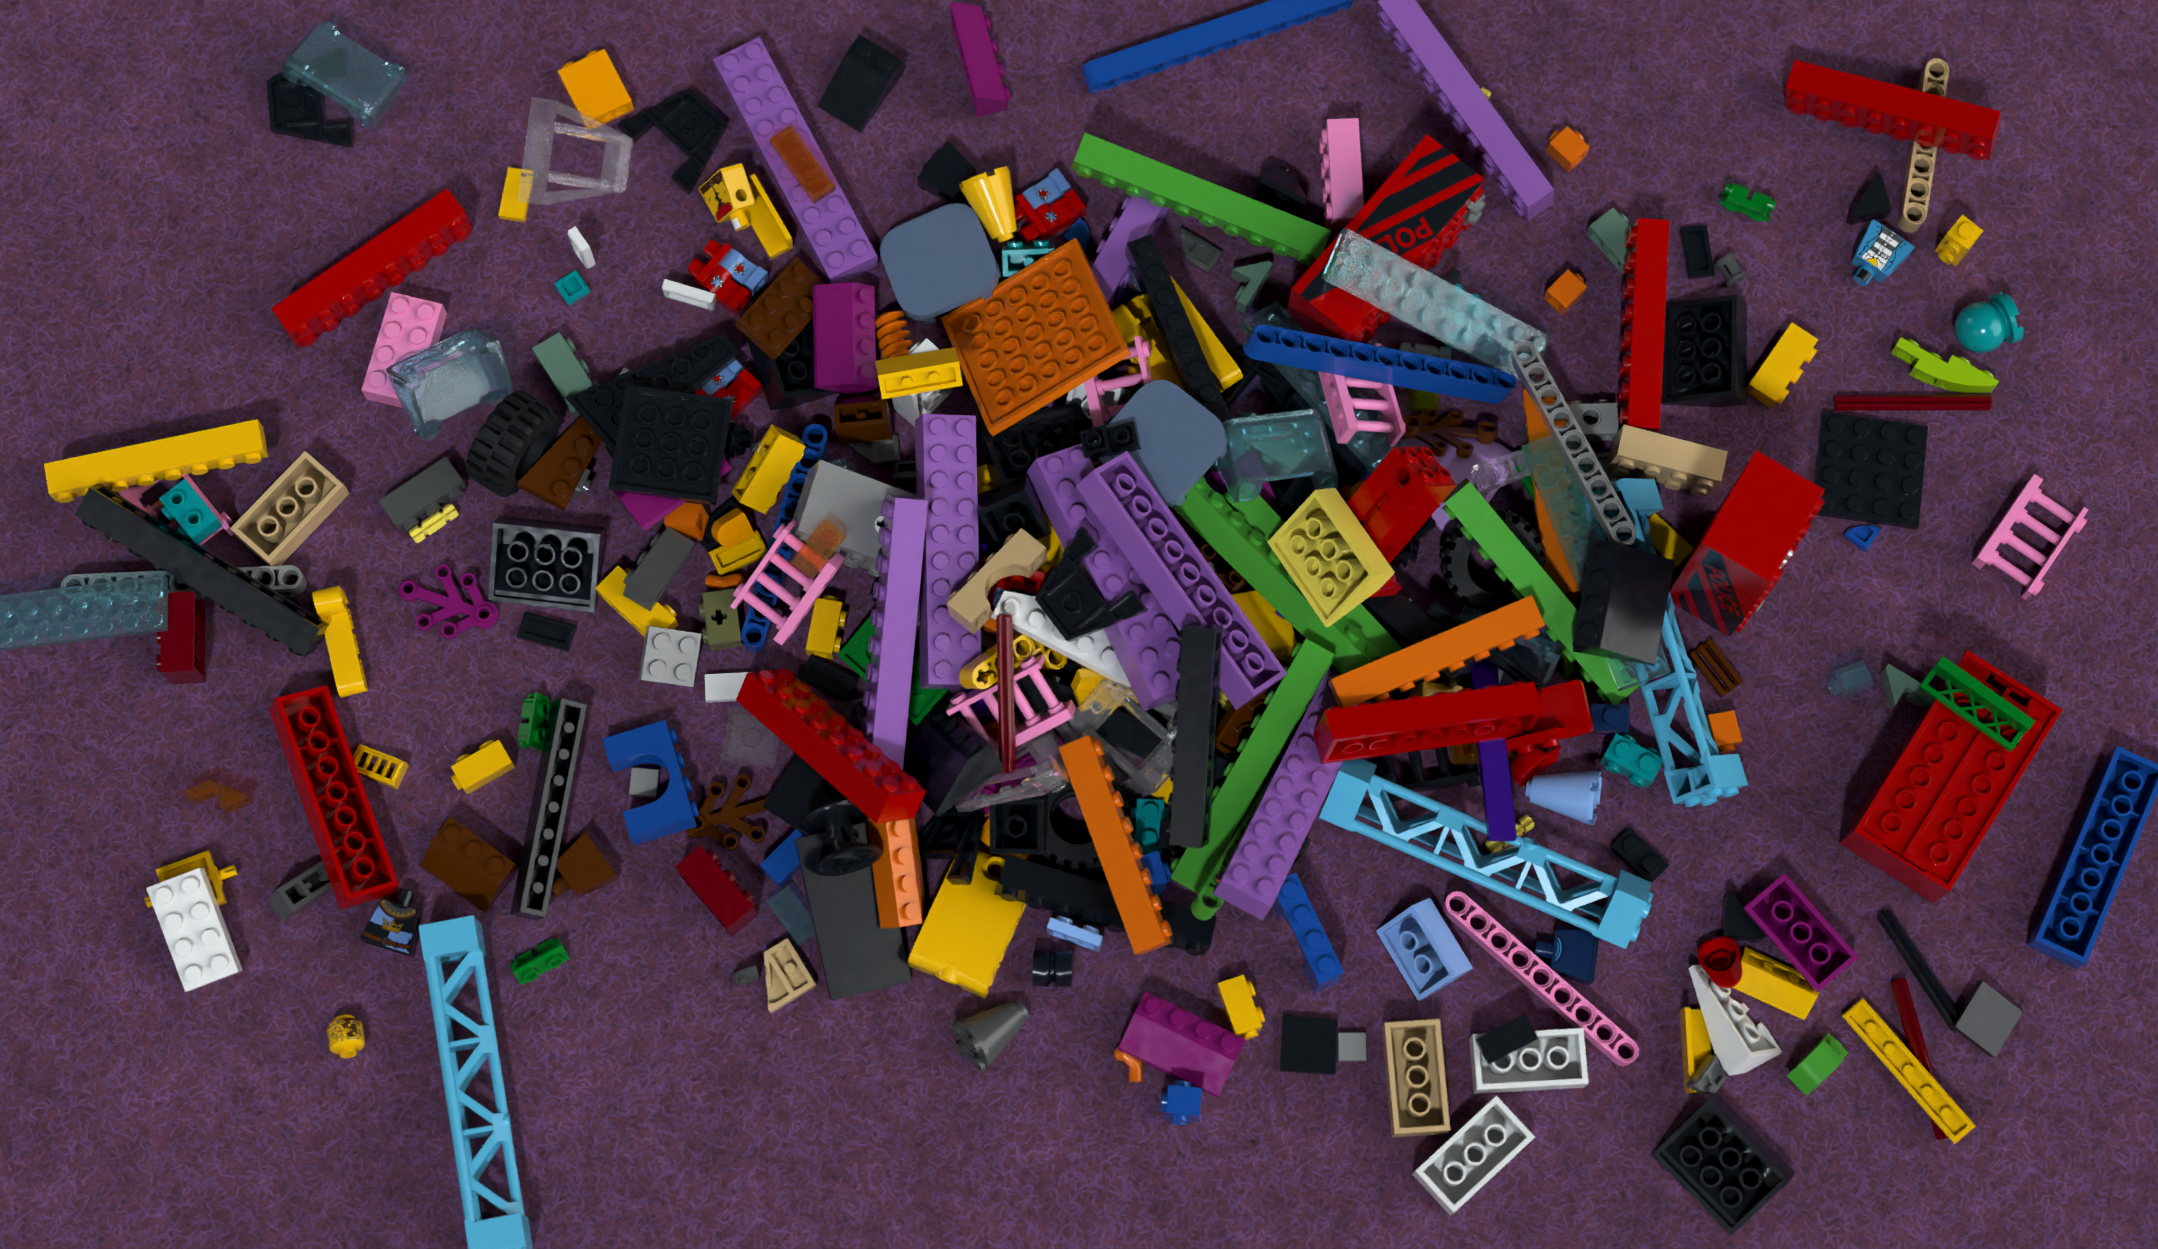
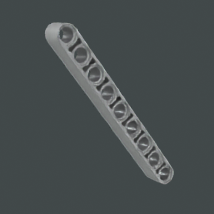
M1527 340L1517 342L1512 351L1513 367L1609 542L1634 548L1636 528L1537 348L1532 342ZM1521 353H1527L1531 357L1529 359L1522 360L1518 357V355ZM1539 375L1543 380L1534 382L1530 377ZM1550 397L1555 402L1553 404H1545L1542 400ZM1557 420H1564L1568 424L1564 427H1558L1555 425V422ZM1576 442L1580 447L1573 450L1568 448L1567 444ZM1582 465H1589L1593 468V470H1591L1590 472H1583L1579 469V467ZM1600 487L1605 490V493L1596 495L1592 492V489ZM1608 510H1613L1617 512L1618 516L1608 518L1604 513ZM1626 533L1631 538L1627 541H1621L1617 538V535Z
M293 565L237 567L259 582L264 577H271V582L267 586L279 594L291 592L292 595H297L303 592L307 585L303 573ZM167 571L72 574L65 577L61 582L62 593L74 604L161 601V593L194 591L197 594V590L191 586L184 590H179L180 583L175 581L174 576ZM293 575L298 576V581L294 585H287L289 577ZM163 581L161 589L152 591L154 583ZM131 582L136 583L134 590L125 592L127 584ZM102 584H109L107 591L98 593V588ZM75 585H81V590L77 594L72 595L71 589Z

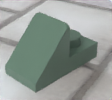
M1265 261L1237 267L1232 270L1231 277L1244 284L1235 296L1237 310L1244 314L1247 312L1272 272V262Z
M1889 663L1880 673L1890 710L1896 705L1902 693L1906 695L1907 701L1916 706H1920V704L1925 706L1932 699L1930 695L1918 688L1921 684L1920 682Z

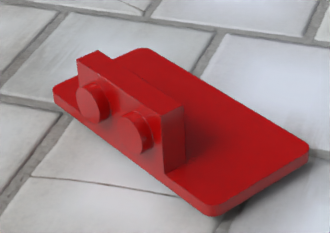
M1573 680L1537 689L1543 712L1530 734L1506 738L1507 754L1516 751L1518 755L1534 752L1533 747L1540 745L1543 746V749L1559 745L1558 741L1591 733L1593 731V723L1583 682L1581 680Z

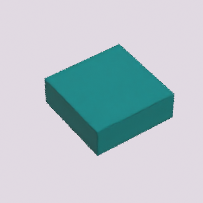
M577 270L572 271L554 283V286L568 306L591 293Z

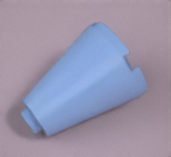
M1601 771L1534 775L1532 781H1527L1525 796L1530 797V802L1585 824L1594 825L1598 813H1593V809L1597 808L1601 796Z

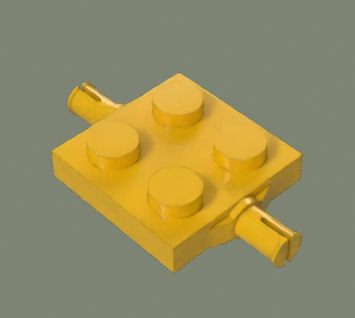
M205 851L156 869L161 883L192 870L205 868L218 906L227 903L223 891V880L238 875L234 864L219 870L214 864L210 851ZM144 897L147 907L153 906L150 897Z

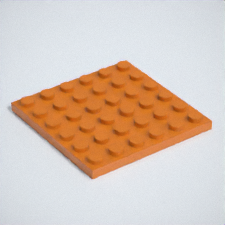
M1076 237L997 284L991 292L993 296L984 301L982 297L977 298L941 318L950 342L956 348L959 363L985 425L992 436H995L1131 355L1083 248Z

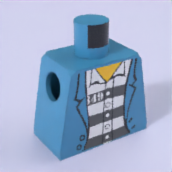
M1873 219L1865 231L1851 261V264L1859 268L1853 277L1854 281L1864 287L1867 286L1872 278L1882 283L1909 257L1915 247Z

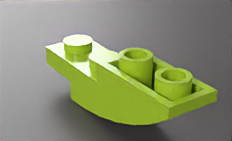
M1900 337L1891 351V354L1913 366L1909 373L1910 376L1938 388L1961 393H1991L1999 382L1994 378L1993 374L1986 370L1975 368L1963 357L1952 355L1946 363L1942 360L1941 356L1921 349L1911 339Z

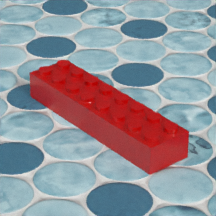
M1794 60L1785 87L1786 108L1794 114L1803 115L1805 113L1815 116L1816 119L1821 121L1832 120L1840 122L1841 125L1848 128H1854L1855 126L1864 128L1872 134H1888L1896 140L1905 141L1907 139L1915 141L1923 147H1939L1951 154L1958 152L1967 154L1975 160H1990L1999 134L2001 111L1798 60Z
M446 188L271 308L273 313L298 349L303 346L308 347L316 342L317 336L325 331L330 332L334 330L343 318L356 315L361 310L362 305L368 301L374 302L383 295L384 290L390 286L396 287L400 285L406 275L412 271L418 272L423 269L427 261L432 257L442 256L447 252L451 244L456 241L462 242L468 238L470 231L473 229L466 212L448 188Z
M1637 218L1634 225L1630 226L1629 232H1626L1625 248L1630 249L1628 258L1624 259L1623 272L1628 274L1627 283L1623 284L1622 299L1626 300V307L1621 313V325H1625V332L1620 338V351H1624L1623 361L1619 363L1618 376L1623 377L1622 387L1618 388L1617 403H1621V411L1618 413L1619 429L1623 425L1655 433L1660 429L1670 220Z
M780 668L746 674L736 701L873 822L881 824L915 817L926 790L918 784L914 777L905 773L897 762L890 760L882 753L878 746L868 741L861 731L853 728L846 722L844 716L837 714L829 707L825 700L816 696L809 686L801 683L794 677L792 671Z
M1516 681L1499 687L1493 684L1477 690L1464 688L1455 693L1437 692L1425 697L1413 695L1403 700L1385 699L1374 704L1361 702L1352 707L1345 708L1333 706L1324 711L1313 736L1321 764L1519 737L1530 734L1543 710L1534 682L1524 683L1523 681Z
M327 685L275 698L269 708V712L340 910L392 895L399 884Z

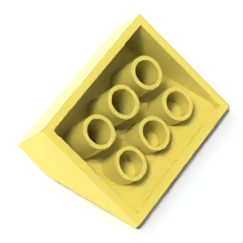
M1336 488L1315 490L1267 542L1325 627H1330L1377 592L1395 573Z

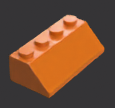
M915 817L876 824L870 818L866 819L869 844L878 846L883 853L880 859L872 864L881 929L924 923L928 912Z

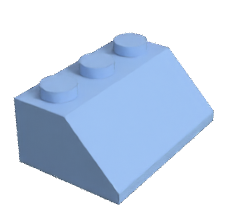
M1431 898L1410 906L1376 930L1418 1002L1473 969Z

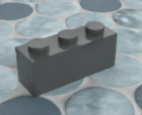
M445 456L380 499L379 503L400 533L404 530L408 532L416 525L418 526L419 520L426 515L430 517L435 512L440 511L441 505L447 501L453 502L462 497L463 491L467 487Z
M667 527L662 535L657 533L650 544L652 549L649 553L644 551L637 561V569L635 571L631 569L627 573L623 581L626 584L623 595L651 611L688 561L695 542L670 527Z

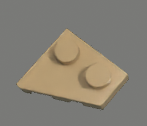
M788 938L764 952L768 1010L771 1014L816 987L814 980Z

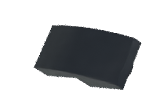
M1134 421L1107 428L1106 425H1101L1079 432L1085 458L1113 456L1126 451L1132 452L1141 449Z

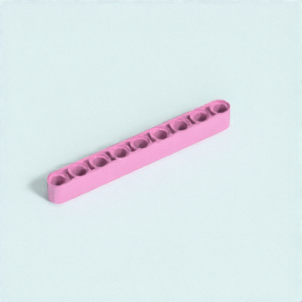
M1459 891L1448 895L1443 903L1444 914L1574 1028H1584V1037L1610 1060L1619 1066H1627L1637 1058L1639 1048L1633 1039L1470 897ZM1454 899L1459 900L1463 905V910L1460 912L1453 911L1450 908L1449 902ZM1472 918L1481 919L1484 923V928L1482 930H1475L1471 926L1470 920ZM1493 936H1500L1505 942V947H1494L1491 938ZM1515 954L1522 955L1526 961L1525 966H1516L1512 961V956ZM1537 972L1543 973L1547 979L1546 984L1538 985L1533 979V974ZM1555 991L1565 992L1568 997L1567 1003L1557 1002L1554 997ZM1577 1009H1583L1588 1013L1589 1019L1587 1022H1581L1576 1018L1575 1013ZM1600 1027L1606 1028L1610 1034L1609 1040L1599 1039L1597 1029ZM1619 1046L1629 1048L1631 1052L1630 1059L1620 1057L1618 1054Z

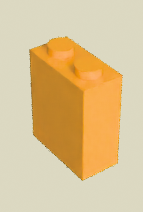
M605 49L592 51L584 59L577 62H569L562 69L558 70L560 80L587 132L634 110L632 100Z

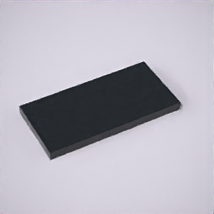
M867 822L853 824V828L858 830L859 833L858 845L869 844ZM826 831L794 838L830 1000L833 1001L912 981L900 927L884 929L880 927L872 865L839 876L818 875L815 871L817 863L826 855L832 853L829 843H825Z

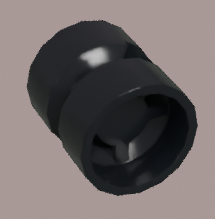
M1033 950V986L1048 987L1053 982L1056 987H1071L1072 951H1056L1054 955H1051L1049 951Z

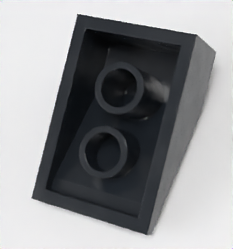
M859 34L843 57L818 107L861 133L904 73L903 60Z

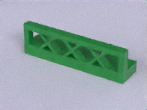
M1944 656L1936 662L1918 687L2009 752L2015 748L2022 736L2035 722L2031 717ZM1935 674L1945 680L1947 690L1937 692L1928 685ZM1964 693L1967 695L1970 707L1960 708L1954 702L1953 694ZM1986 709L1991 712L1993 723L1983 724L1978 721L1976 710ZM2009 725L2018 731L2011 742L2001 737L1999 726Z

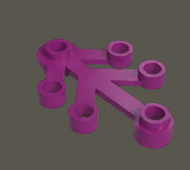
M441 564L435 569V575L443 583L449 597L422 589L412 579L404 580L398 587L400 597L406 602H414L419 599L443 607V609L430 615L420 614L417 616L416 626L423 632L429 631L433 625L459 613L469 617L456 624L446 622L442 625L441 634L447 640H453L458 634L475 626L481 629L491 628L498 621L499 614L497 608L492 603L484 602L477 587L478 581L472 573L463 574L460 578V583L465 590H468L474 606L463 602L452 579V570L445 564ZM441 570H448V575L440 577L439 573ZM467 578H473L474 581L471 585L467 586L464 584ZM413 586L411 593L407 594L404 592L405 587ZM488 611L489 616L482 619L480 618V613ZM428 619L429 623L427 626L422 627L420 626V621ZM448 627L454 628V632L451 635H446L445 630Z

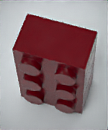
M194 591L161 593V601L157 602V615L161 618V628H157L156 632L157 643L160 644V654L156 656L157 670L171 684L205 683L206 604Z
M700 845L679 862L675 868L684 882L733 937L758 916L755 911L757 905L746 889L742 892L738 889L740 885L728 869L722 871L720 868L722 864L710 848L705 851Z

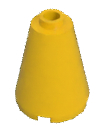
M1008 166L994 169L995 173L985 172L959 184L960 190L992 240L998 238L999 243L1014 238L1013 233L1017 231Z

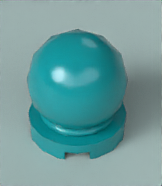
M2002 291L1991 295L1990 303L1986 301L1974 302L1961 310L1955 319L1954 330L1957 341L1966 350L1978 354L1986 353L1998 348L2003 340L2008 344L2022 340L2024 329L2023 326L2019 328L2017 326L2015 316L2019 315V311L2010 295H2003Z

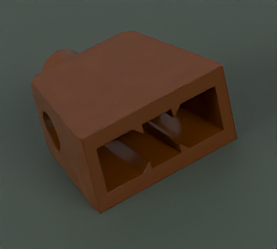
M584 833L557 860L556 867L562 875L553 880L552 891L559 897L572 888L577 897L581 898L618 879L614 870L587 833Z

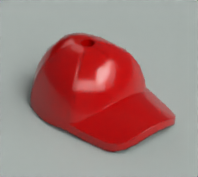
M1560 744L1545 752L1533 747L1534 752L1521 755L1516 754L1511 760L1510 766L1516 784L1520 787L1525 786L1528 780L1532 781L1534 775H1538L1552 766L1558 759L1559 750L1561 749Z
M1719 936L1700 945L1698 959L1701 967L1712 982L1721 988L1736 986L1742 978L1743 970L1740 950L1734 940L1727 936Z

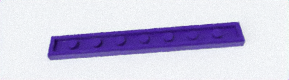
M1486 658L1475 662L1474 669L1469 673L1471 689H1483L1493 684L1499 687L1497 666ZM1506 738L1477 742L1488 841H1515L1517 838Z

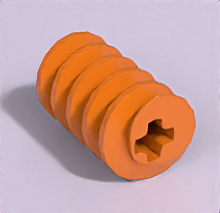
M889 311L875 318L876 337L880 340L878 345L883 350L881 353L883 359L909 355L908 352L910 350L906 348L912 346L913 342L912 340H904V338L910 335V331L901 330L907 326V321H899L905 315L904 311Z

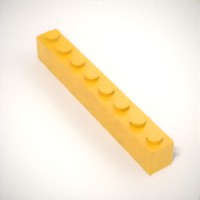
M256 419L44 463L49 495L55 501L68 503L74 501L75 497L85 496L89 487L102 484L114 492L127 490L128 486H149L157 480H177L182 477L181 475L190 473L202 475L207 473L209 469H230L235 464L243 462L247 464L258 463L262 458L268 457L263 426Z

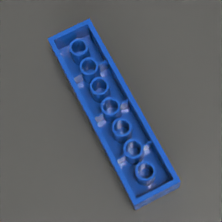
M2119 746L2108 752L2027 946L2076 969L2087 964L2157 797L2158 764Z

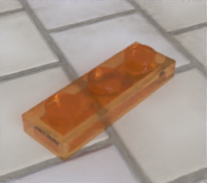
M791 125L769 139L774 150L813 204L836 190L835 185Z

